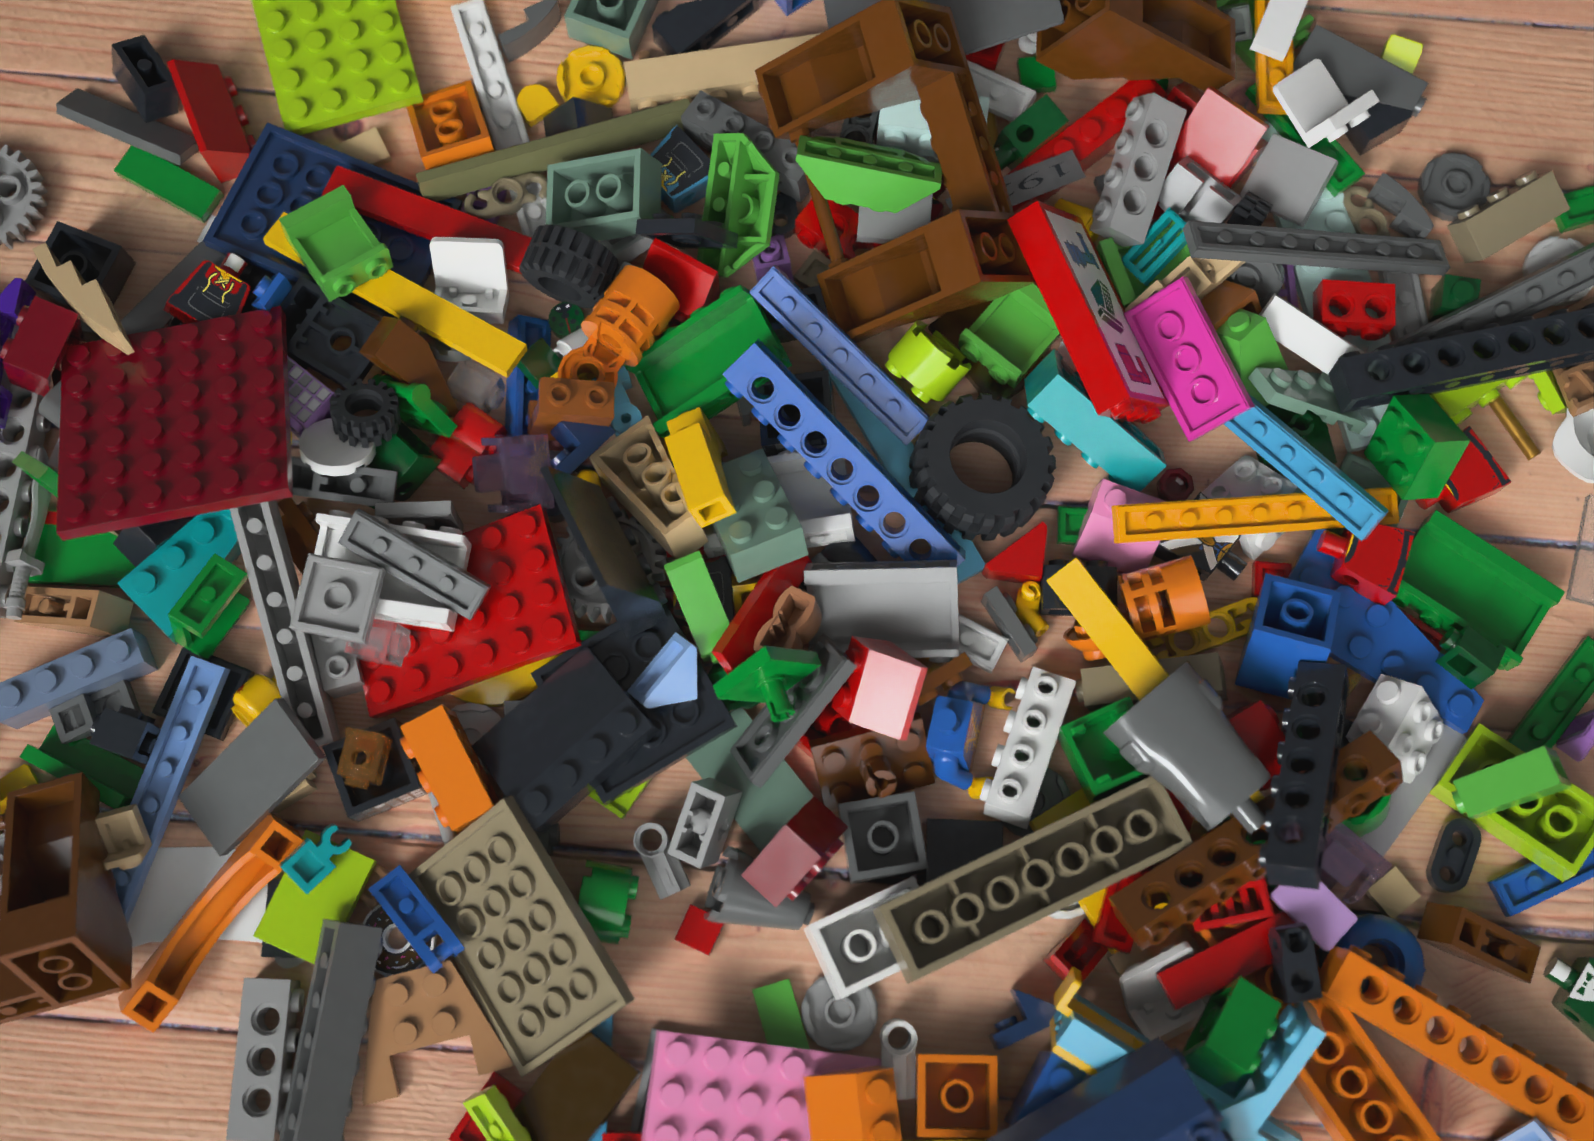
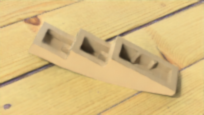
M46 243L33 248L32 250L46 275L74 312L79 314L80 319L102 339L125 354L129 355L135 352L110 298L98 281L94 279L86 283L71 260L61 265Z
M1189 256L1163 280H1156L1124 310L1127 312L1176 280L1187 276L1201 300L1245 262L1191 258Z

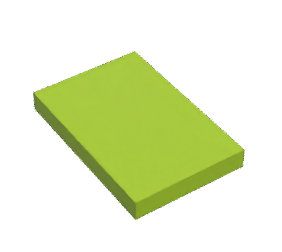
M307 829L302 836L304 840L309 838L315 845L320 841V835ZM330 840L332 845H338V843ZM351 849L342 854H333L329 859L336 868L308 894L304 893L284 873L253 937L315 964L323 919L349 921L377 861Z

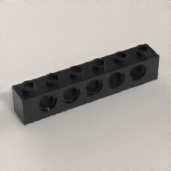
M1298 662L1296 677L1290 676L1288 698L1292 700L1290 709H1284L1282 727L1283 731L1286 732L1285 741H1279L1277 747V764L1281 765L1280 774H1274L1271 782V797L1275 798L1274 809L1268 808L1265 817V831L1269 833L1268 844H1261L1259 852L1260 868H1265L1270 885L1319 890L1349 693L1346 664ZM1308 737H1315L1314 739L1305 740ZM1303 770H1310L1308 773H1298ZM1305 804L1301 808H1293L1294 805ZM1294 838L1301 839L1300 841H1298V842H1296V843H1287V842H1286V841H1288V840H1290V839H1294Z

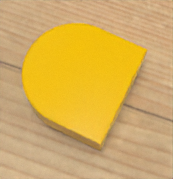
M539 84L524 87L517 98L520 112L530 127L543 121V117L559 107V104L549 90Z

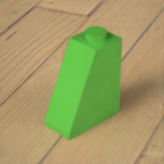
M1239 308L1216 332L1247 392L1266 407L1268 403L1248 377L1256 367L1280 368L1282 370H1288V367L1266 317Z
M696 551L665 564L664 568L703 662L711 660L713 664L719 662L711 651L729 626V621L701 553Z
M1542 746L1453 780L1457 790L1452 792V796L1461 814L1466 812L1469 818L1477 819L1569 789L1572 785L1557 752Z

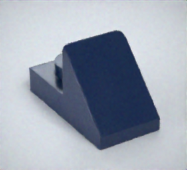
M568 421L559 422L550 433L564 449L550 461L551 465L555 469L571 474L615 433V430L611 426Z
M1010 990L1023 1019L1018 1021L1016 1016L1013 1015L994 1024L996 1032L988 1035L994 1049L1000 1050L1049 1027L1050 1020L1057 1011L1055 1005L1019 990Z

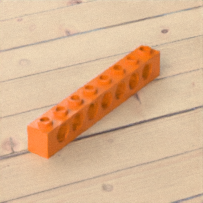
M1350 945L1348 950L1337 946L1330 950L1318 972L1324 996L1529 1119L1536 1117L1546 1129L1564 1140L1594 1141V1089L1580 1082H1577L1576 1086L1566 1081L1568 1074L1549 1063H1545L1543 1067L1535 1063L1536 1055L1515 1043L1511 1047L1502 1043L1503 1035L1491 1027L1480 1024L1479 1028L1468 1022L1471 1015L1451 1004L1444 1008L1436 1003L1438 995L1416 984L1414 989L1403 983L1406 976L1384 964L1381 969L1371 964L1370 961L1373 956L1354 945ZM1366 977H1368L1369 987L1367 991L1362 994L1361 983ZM1399 997H1401L1402 1006L1397 1013H1395L1394 1003ZM1433 1017L1434 1027L1428 1033L1427 1024L1428 1021ZM1466 1037V1047L1460 1052V1043ZM1498 1057V1067L1493 1071V1062ZM1531 1077L1530 1087L1526 1090V1081ZM1563 1097L1562 1106L1558 1109V1102Z

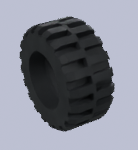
M980 393L976 400H973L972 395L968 394L960 396L956 404L948 401L940 407L938 413H933L927 420L914 445L909 461V468L912 470L909 475L910 487L918 489L914 499L921 506L925 505L928 508L927 512L935 520L938 519L945 524L943 529L951 535L954 530L962 532V539L973 541L976 535H981L982 541H991L999 533L1002 537L1013 534L1018 527H1023L1032 518L1052 488L1055 479L1052 473L1056 469V457L1048 455L1053 449L1051 438L1049 436L1043 437L1042 431L1045 427L1037 420L1032 421L1028 417L1029 412L1027 408L1021 405L1018 409L1010 405L1012 399L1001 396L999 401L992 400V394ZM967 442L982 443L994 448L1005 458L1011 469V487L1004 492L993 494L982 493L968 487L958 478L953 470L950 460L952 448Z

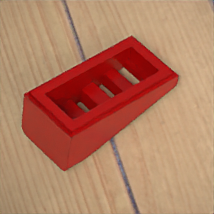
M1265 877L1256 881L1251 880L1237 889L1240 893L1244 914H1236L1233 897L1225 901L1229 917L1221 918L1218 903H1215L1210 907L1213 920L1205 921L1204 914L1202 913L1193 922L1195 932L1274 916ZM1255 887L1260 910L1252 911L1247 888Z

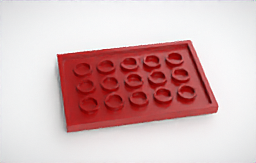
M539 504L462 533L472 544L467 572L491 585V588L472 620L460 614L457 615L454 632L374 619L368 644H354L365 684L363 685L369 717L377 720L582 645L547 510L544 506Z

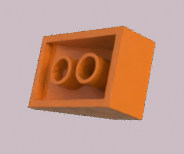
M471 80L423 94L424 102L406 107L425 170L494 152Z

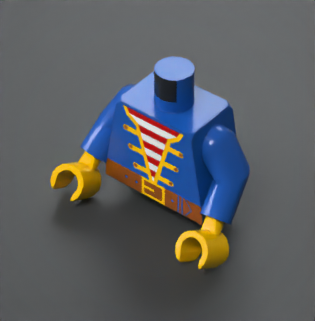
M960 681L950 688L947 697L939 695L936 697L926 750L937 777L962 790L968 789L969 796L972 799L979 800L986 778L994 779L993 777H973L971 773L985 704L987 703L991 708L1011 710L1013 707L1006 706L1004 698L1007 693L1015 694V691L1006 687L992 686L990 688L981 684Z

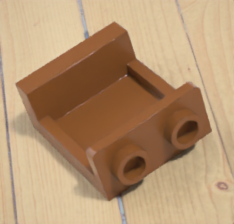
M541 377L539 380L538 401L530 400L528 404V439L557 441L550 431L561 421L609 427L614 419V383Z

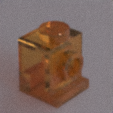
M346 727V738L336 774L346 778L345 785L356 788L368 789L369 783L381 785L392 740L385 734ZM365 752L366 761L361 765H356L357 754Z

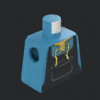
M676 125L650 154L662 163L661 201L674 213L684 210L706 196L710 158Z

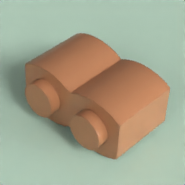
M794 586L786 589L775 604L773 618L762 626L754 642L755 653L764 646L803 650V645L816 635L822 621V613L815 596Z

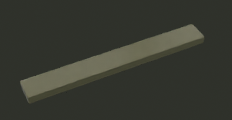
M685 98L418 172L416 177L421 196L438 202L491 187L497 180L502 178H513L530 172H545L550 164L609 154L665 138L676 125L684 131L681 115L690 105L689 99Z

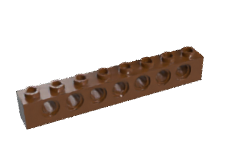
M1371 730L1340 749L1327 835L1332 832L1336 825L1349 817L1360 815L1370 803L1381 796L1392 794L1403 783L1401 761ZM1354 778H1363L1359 781H1352ZM1271 794L1255 804L1266 815L1268 808L1274 809L1275 798H1272ZM1297 804L1293 808H1301L1305 804ZM1234 817L1109 897L1116 918L1142 951L1150 945H1157L1163 942L1172 931L1181 925L1194 922L1202 915L1203 911L1217 902L1228 900L1237 889L1251 880L1256 881L1266 874L1265 868H1260L1259 866L1261 844H1253L1258 840H1265L1264 844H1268L1269 833L1265 831V823L1250 834ZM1294 838V839H1290V840H1288V841H1286V842H1287V843H1296V842L1300 841L1301 839ZM1225 861H1233L1230 865H1220ZM1201 882L1195 887H1187L1190 883ZM1160 903H1168L1163 908H1154Z

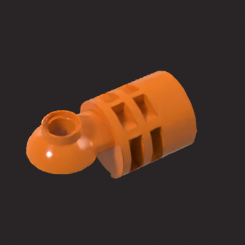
M625 265L604 292L603 299H599L593 307V312L582 321L581 328L588 340L582 347L571 350L562 358L558 367V378L578 379L581 373L589 372L597 378L596 381L613 382L616 387L618 372L624 364L632 367L638 365L643 358L642 353L655 342L654 337L664 330L680 308L679 301L674 293L661 280L648 271L634 265Z
M1191 555L1117 576L1126 613H1122V615L1144 642L1149 639L1164 637L1171 633H1179L1211 624L1204 590ZM1162 590L1164 592L1165 600L1168 608L1164 609L1158 593ZM1077 620L1074 622L1073 627L1064 632V639L1072 647L1082 651L1085 660L1094 661L1106 658Z

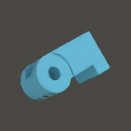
M622 366L618 372V383L614 389V419L610 426L615 430L614 434L616 437L642 419L641 412L630 403L625 391L632 388L631 378L625 366Z

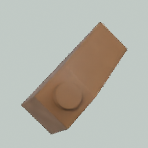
M27 586L25 611L22 613V619L15 620L14 622L93 636L110 637L127 630L134 602L100 590Z

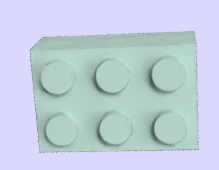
M978 96L987 124L990 97ZM920 99L880 110L876 145L904 150L924 157L929 162L935 161L940 163L937 154L931 146L930 139L932 136L928 123L920 111Z

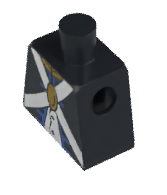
M1200 492L1194 500H1203L1208 498L1202 492ZM1241 535L1161 540L1154 553L1156 557L1165 562L1191 555L1201 581H1205L1216 568L1234 581L1248 564L1231 551Z

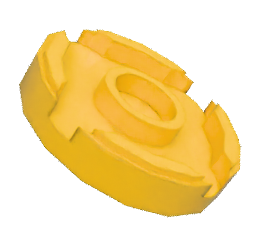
M583 46L571 51L568 54L569 57L564 62L561 61L557 69L556 81L561 98L565 102L572 97H577L609 108L618 103L625 91L626 76L622 62L617 56L615 57L609 53L608 49L601 46Z

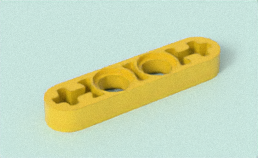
M1246 598L1209 612L1210 620L1217 618L1225 622L1227 634L1224 637L1218 638L1211 635L1208 631V625L1189 629L1185 632L1192 636L1193 646L1189 650H1181L1174 644L1173 638L1175 633L1164 636L1167 650L1159 652L1155 657L1157 659L1197 655L1247 636L1251 619L1240 622L1237 625V628L1240 630L1238 632L1236 631L1234 619L1242 616L1247 611L1248 606L1251 611H1254L1258 598ZM1160 637L1146 640L1144 643L1150 649H1155L1162 646L1164 641Z

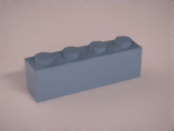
M129 628L0 682V723L20 729L50 716L49 709L81 694L92 695L122 680L131 682L157 671L158 668L146 636L133 628Z

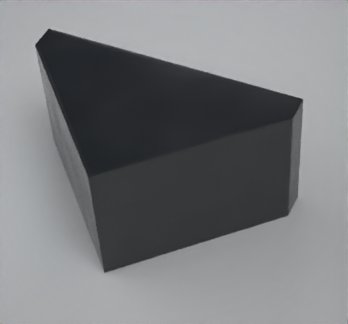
M1343 95L1348 104L1358 99L1356 97ZM1376 103L1367 109L1370 117L1353 128L1350 127L1349 123L1345 124L1349 131L1344 134L1361 156L1401 133L1412 116V110Z
M572 97L543 117L545 136L548 137L613 119L612 108Z
M189 516L123 529L113 544L137 567L191 521L193 517Z

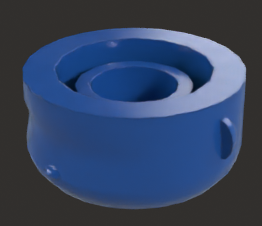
M1379 914L1356 916L1358 918L1357 921L1335 944V946L1347 950L1350 945L1360 949L1366 945L1376 946L1385 954L1388 966L1406 976L1403 983L1413 989L1416 984L1420 986L1422 984L1426 969L1421 946L1410 930L1393 918ZM1319 947V968L1321 969L1330 951H1323ZM1366 978L1361 983L1362 994L1369 987V980ZM1401 997L1395 1001L1394 1010L1402 1006Z

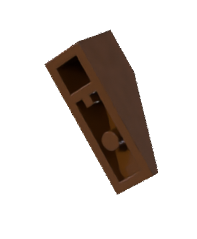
M383 316L359 353L395 381L406 384L416 382L427 385L431 392L430 399L445 406L449 411L447 416L454 418L459 410L428 342L416 333L419 329L417 325L403 316H400L398 319Z
M1427 902L1417 934V939L1441 951L1524 983H1531L1541 948L1463 907Z

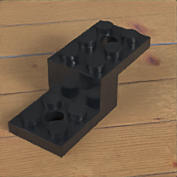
M248 263L239 277L240 280L251 287L241 313L255 311V307L252 304L257 296L252 292L265 275L271 279L275 275L274 273ZM300 276L296 283L288 280L292 289L280 304L286 315L287 356L306 370L307 367H310L342 387L347 382L355 386L356 379H362L363 381L374 364L359 353L379 321L340 298L329 301L318 285ZM349 336L352 338V343L348 349L344 351L333 349V344L338 337Z

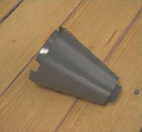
M728 846L722 856L729 859L725 867L718 865L716 867L705 902V907L712 910L704 914V919L715 923L799 930L803 924L808 925L815 909V903L810 902V893L803 889L793 901L786 896L777 907L773 906L741 876L755 859L738 848Z

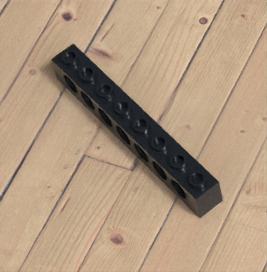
M1594 303L1586 305L1581 310L1569 312L1568 309H1560L1546 317L1537 319L1534 316H1525L1515 320L1512 324L1500 326L1499 323H1490L1479 328L1477 331L1465 333L1464 330H1456L1446 334L1443 338L1430 340V337H1421L1404 346L1395 347L1394 344H1386L1369 353L1360 354L1359 351L1345 353L1338 358L1328 373L1341 413L1390 404L1394 395H1433L1594 362ZM1579 330L1583 331L1587 336H1584ZM1544 337L1549 338L1553 344L1549 343ZM1509 343L1516 346L1518 351L1514 350ZM1474 350L1480 352L1484 358L1476 355ZM1439 357L1447 360L1450 366L1443 364ZM1403 364L1411 366L1415 373L1408 371ZM1368 371L1376 373L1380 380L1372 378Z

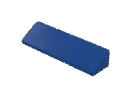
M518 314L509 321L508 334L524 342L527 345V349L541 337L551 347V328L548 320ZM517 366L509 377L506 378L505 429L507 434L505 438H507V443L504 447V457L539 458L540 450H548V440L528 439V404L530 400L538 401L539 388L536 389Z

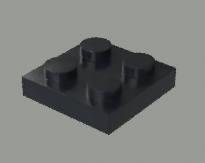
M655 213L652 214V219H637L635 234L652 240L656 238L678 249L737 248L738 234L724 229V223L703 221L704 216L696 213H682L681 218Z

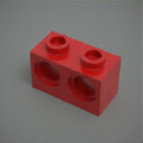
M1322 279L1313 292V319L1342 338L1346 335L1361 336V339L1366 341H1376L1385 338L1396 325L1395 284ZM1329 306L1337 307L1342 312V316L1332 313ZM1365 308L1374 310L1378 318L1369 316Z

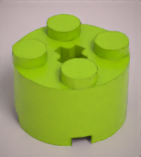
M916 320L888 353L889 360L885 363V367L900 379L904 377L914 385L911 391L923 402L928 403L931 399L942 402L972 366L970 363H961L966 357L937 330L930 335L924 331L928 324Z

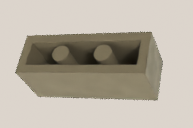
M1533 170L1515 179L1517 185L1508 190L1507 187L1498 189L1487 195L1486 199L1488 202L1480 207L1478 204H1474L1457 213L1459 219L1450 223L1447 227L1465 263L1488 258L1570 209L1553 171L1537 174Z

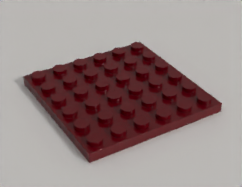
M281 306L272 307L270 311L261 309L129 334L127 336L135 351L129 355L104 339L69 346L62 359L56 533L62 540L293 497L286 315Z

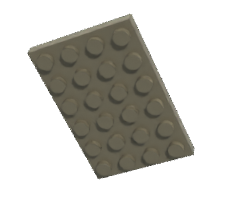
M513 796L503 798L408 874L464 946V951L457 956L452 954L451 957L521 1077L541 1066L635 1000Z

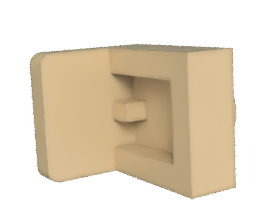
M137 804L99 813L95 822L108 852L106 859L103 861L105 869L109 870L119 867L120 870H128L141 864L151 848L152 842Z

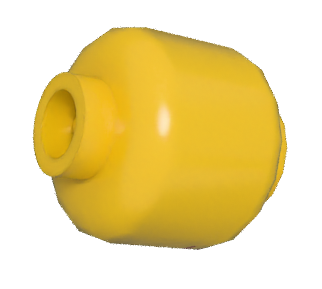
M256 674L234 693L233 702L235 705L231 709L246 727L274 699L281 698L275 675L269 678L263 674Z

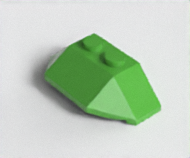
M714 133L703 221L724 223V229L738 234L737 248L698 249L697 260L718 271L719 277L728 278L769 247L771 241L780 174L748 135L744 133Z
M800 135L796 162L824 199L832 200L841 205L852 204L867 207L876 212L887 211L897 213L940 190L942 169L938 162H929L924 157L904 150L835 136H816L811 138L810 136Z

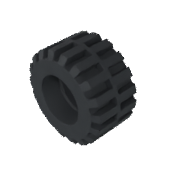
M547 224L544 226L540 225L535 230L519 266V271L533 287L547 296L560 302L578 305L582 308H593L599 299H603L604 292L612 283L619 268V261L608 248L594 238L568 227Z

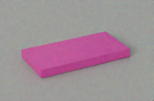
M1188 276L1181 277L1123 313L1188 442L1202 437L1255 407Z

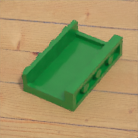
M738 285L724 290L720 294L719 299L708 306L700 307L693 311L690 318L679 326L665 330L661 334V338L656 340L647 351L642 353L643 358L635 367L624 364L626 370L636 376L658 419L653 423L658 436L662 438L669 436L670 432L666 422L678 417L683 412L700 407L708 420L739 401L740 399L726 387L725 382L727 379L722 374L758 338L787 368L792 366L760 303L749 293L750 290L744 286ZM767 377L756 378L755 388L757 389L770 379Z
M1435 510L1424 519L1414 535L1398 594L1392 601L1400 607L1412 609L1420 615L1419 618L1425 624L1433 628H1441L1447 632L1454 627L1461 631L1468 625L1494 646L1502 644L1506 650L1497 669L1509 671L1521 664L1524 659L1521 656L1522 652L1548 610L1559 603L1565 591Z

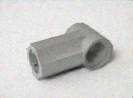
M651 822L638 827L634 833V847L644 862L660 900L691 886L680 860L667 854L671 843L667 829L660 824ZM650 829H656L662 836V844L655 851H648L642 843L644 833Z

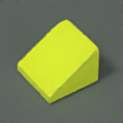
M1392 34L1385 43L1380 58L1413 75L1423 49V44Z

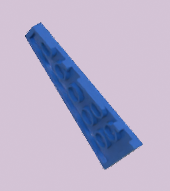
M1326 529L1314 530L1287 579L1341 592L1333 642L1328 657L1340 664H1346L1347 668L1375 684L1380 675L1385 674L1422 686L1440 714L1443 724L1461 734L1467 733L1484 699L1474 689L1468 688L1435 662L1440 652L1392 600L1384 606L1376 604L1355 592L1350 586L1342 585L1332 579L1330 573L1335 557L1317 551L1320 536Z

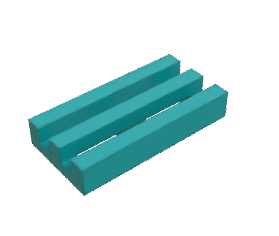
M1169 207L1148 229L1144 244L1133 245L1121 258L1123 265L1147 286L1187 244L1184 232H1182L1150 267L1142 273L1173 238L1183 230L1186 222ZM1173 220L1175 224L1167 231V233L1161 239H1159L1150 248V251L1136 265H1134V260Z

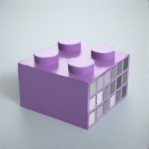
M287 356L290 428L300 439L303 431L310 425L331 418L330 399L331 396L335 397V393Z

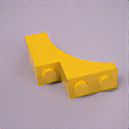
M698 407L694 410L683 412L678 417L667 421L670 435L664 439L688 510L701 528L737 513L722 467L721 458L728 455L725 444L702 409Z

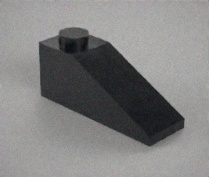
M695 0L678 4L671 11L661 13L656 18L654 24H652L654 42L667 56L708 50L758 11L759 2L758 0Z

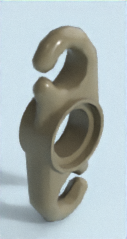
M534 172L513 178L499 179L492 185L491 189L478 192V197L487 202V207L483 210H475L473 202L476 197L473 194H468L464 200V209L467 214L483 220L517 213L523 204L532 203L537 200V196L529 193L527 190V186L531 183H539L541 185L539 197L546 199L547 179L543 175ZM503 190H512L517 194V198L510 203L501 202L497 196Z
M1362 186L1348 188L1343 193V205L1355 228L1356 234H1366L1360 227V221L1367 218L1374 221L1377 226V232L1373 235L1391 236L1387 228L1385 216L1379 210L1374 209V203L1371 199H1366L1362 207L1355 206L1351 202L1353 195L1358 194L1362 197H1367L1369 191Z

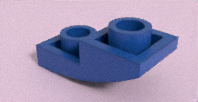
M280 272L273 275L271 279L265 275L252 292L257 296L252 306L258 310L263 309L266 311H270L272 307L280 306L292 289L287 278Z

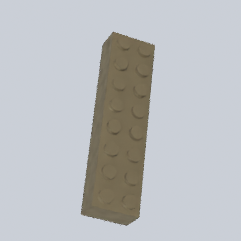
M1150 776L877 907L873 910V913L908 984L1193 844V841L1165 787Z

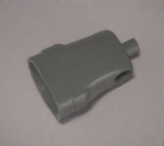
M1187 661L1112 724L1103 734L1120 749L1119 753L1136 768V771L1149 774L1170 790L1207 830L1215 827L1232 813L1251 834L1265 823L1266 815L1250 797L1271 776L1259 759L1249 750L1224 714L1222 696H1219L1207 679L1201 678Z

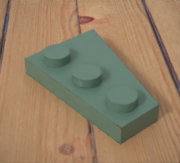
M1256 367L1248 377L1268 404L1301 415L1310 410L1320 416L1323 422L1334 425L1337 420L1345 422L1349 431L1358 434L1368 424L1357 410L1341 413L1330 377L1325 372L1313 373L1303 370L1292 371L1280 368Z

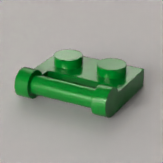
M376 374L372 378L375 379L376 386L382 381L387 384V389L390 387L394 389L395 396L397 395L400 418L406 426L448 438L457 428V425L447 416L449 414L448 409L441 403L430 399L431 392L427 385L416 382L406 384L394 381L392 377L385 374Z

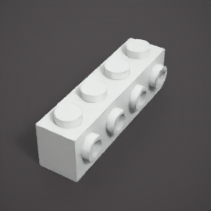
M1036 667L1032 668L1029 679L1021 678L1015 698L1021 700L1018 711L1010 710L1003 730L1009 733L1006 745L998 744L991 765L998 768L993 780L986 778L979 800L985 802L984 815L1027 829L1057 742L1059 729L1063 724L1076 684L1075 680Z

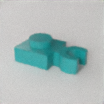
M330 824L322 830L320 841L316 845L309 838H306L278 865L306 894L313 890L336 868L329 858L333 854L346 852L352 844L348 838L342 840L338 845L331 844L330 837L338 829L335 824Z

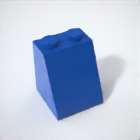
M1265 573L1241 653L1234 685L1289 699L1290 676L1296 677L1298 662L1326 663L1332 647L1341 592Z
M1040 1051L1003 1121L1013 1125L1092 1076L1053 1052Z

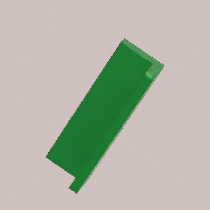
M55 725L49 731L40 748L27 744L20 755V758L57 778L83 772L100 791V801L113 809L131 804L144 772L143 768L119 755L89 744L90 740L87 738L68 744H61Z

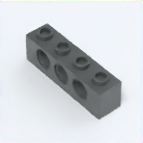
M700 90L681 115L684 131L695 144L712 152L714 133H744L748 135L780 174L778 190L787 196L789 195L800 203L810 192L804 171L796 162V144L791 143V140L775 138L770 128Z

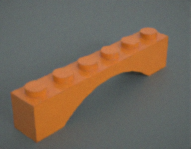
M271 812L244 838L132 979L131 989L124 990L120 994L118 1002L122 1014L152 1033L157 1030L179 1002L193 975L224 930L246 904L282 871L278 865L304 841L296 829Z

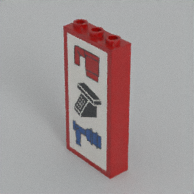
M1037 200L1007 219L1097 414L1114 418V420L1122 419L1128 422H1141V424H1147L1158 419L1162 415L1160 411L1170 406L1123 314L1126 311L1081 217Z

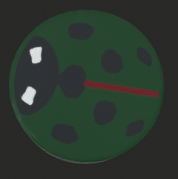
M562 302L554 306L548 317L551 331L560 339L580 329L581 323L585 319L581 308L569 302Z

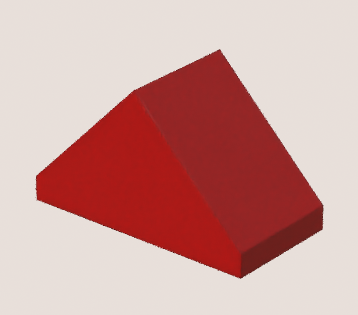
M1042 521L986 563L982 570L983 576L986 579L1022 584L1026 581H1035L1039 584L1043 573L1047 525Z
M1084 918L1042 961L1062 981L1071 968L1075 967L1081 972V980L1083 982L1109 950L1106 947L1090 942L1094 927Z

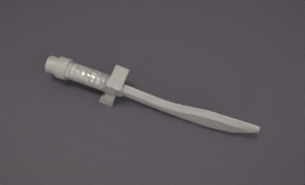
M41 447L38 449L37 460L49 466L47 464L49 461L45 448ZM34 479L32 482L31 520L23 548L8 551L5 563L16 567L9 597L6 598L5 609H7L6 618L12 620L22 619V613L25 611L26 606L25 594L29 577L41 575L45 563L35 559V554L45 524L51 493Z

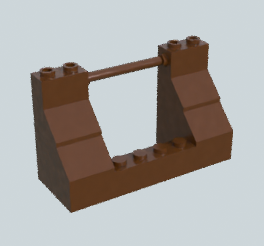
M880 0L755 70L758 80V91L766 106L770 129L774 133L775 138L791 140V143H795L797 148L800 135L811 137V132L828 123L876 112L882 108L918 99L921 100L920 111L929 126L932 136L930 139L931 146L938 156L942 169V182L948 189L953 204L951 208L952 213L849 260V258L844 256L828 200L824 199L805 174L832 262L828 264V270L817 274L818 282L829 317L855 343L891 328L913 323L916 320L921 321L954 310L992 301L1035 283V279L1007 219L1015 214L951 7L921 0Z
M1060 0L1064 23L1037 32L1036 61L1072 80L1180 78L1205 92L1210 86L1218 90L1236 79L1235 19L1217 9V0Z
M83 772L68 774L62 778L40 784L28 785L25 788L7 793V808L5 809V814L0 815V831L5 829L0 897V1024L121 992L132 987V937L116 892V881L112 869L106 870L103 864L107 854L95 822L100 809V791Z

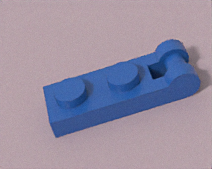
M400 865L368 888L375 900L433 974L443 967L441 963L452 954L457 956L465 950L456 935ZM438 934L443 942L431 951L426 943Z

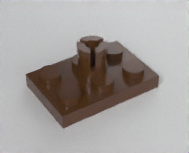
M914 713L906 741L898 740L865 727H858L809 740L823 804L833 811L837 810L838 804L878 797L883 798L934 784L935 778L931 759L926 750L927 740L920 713Z

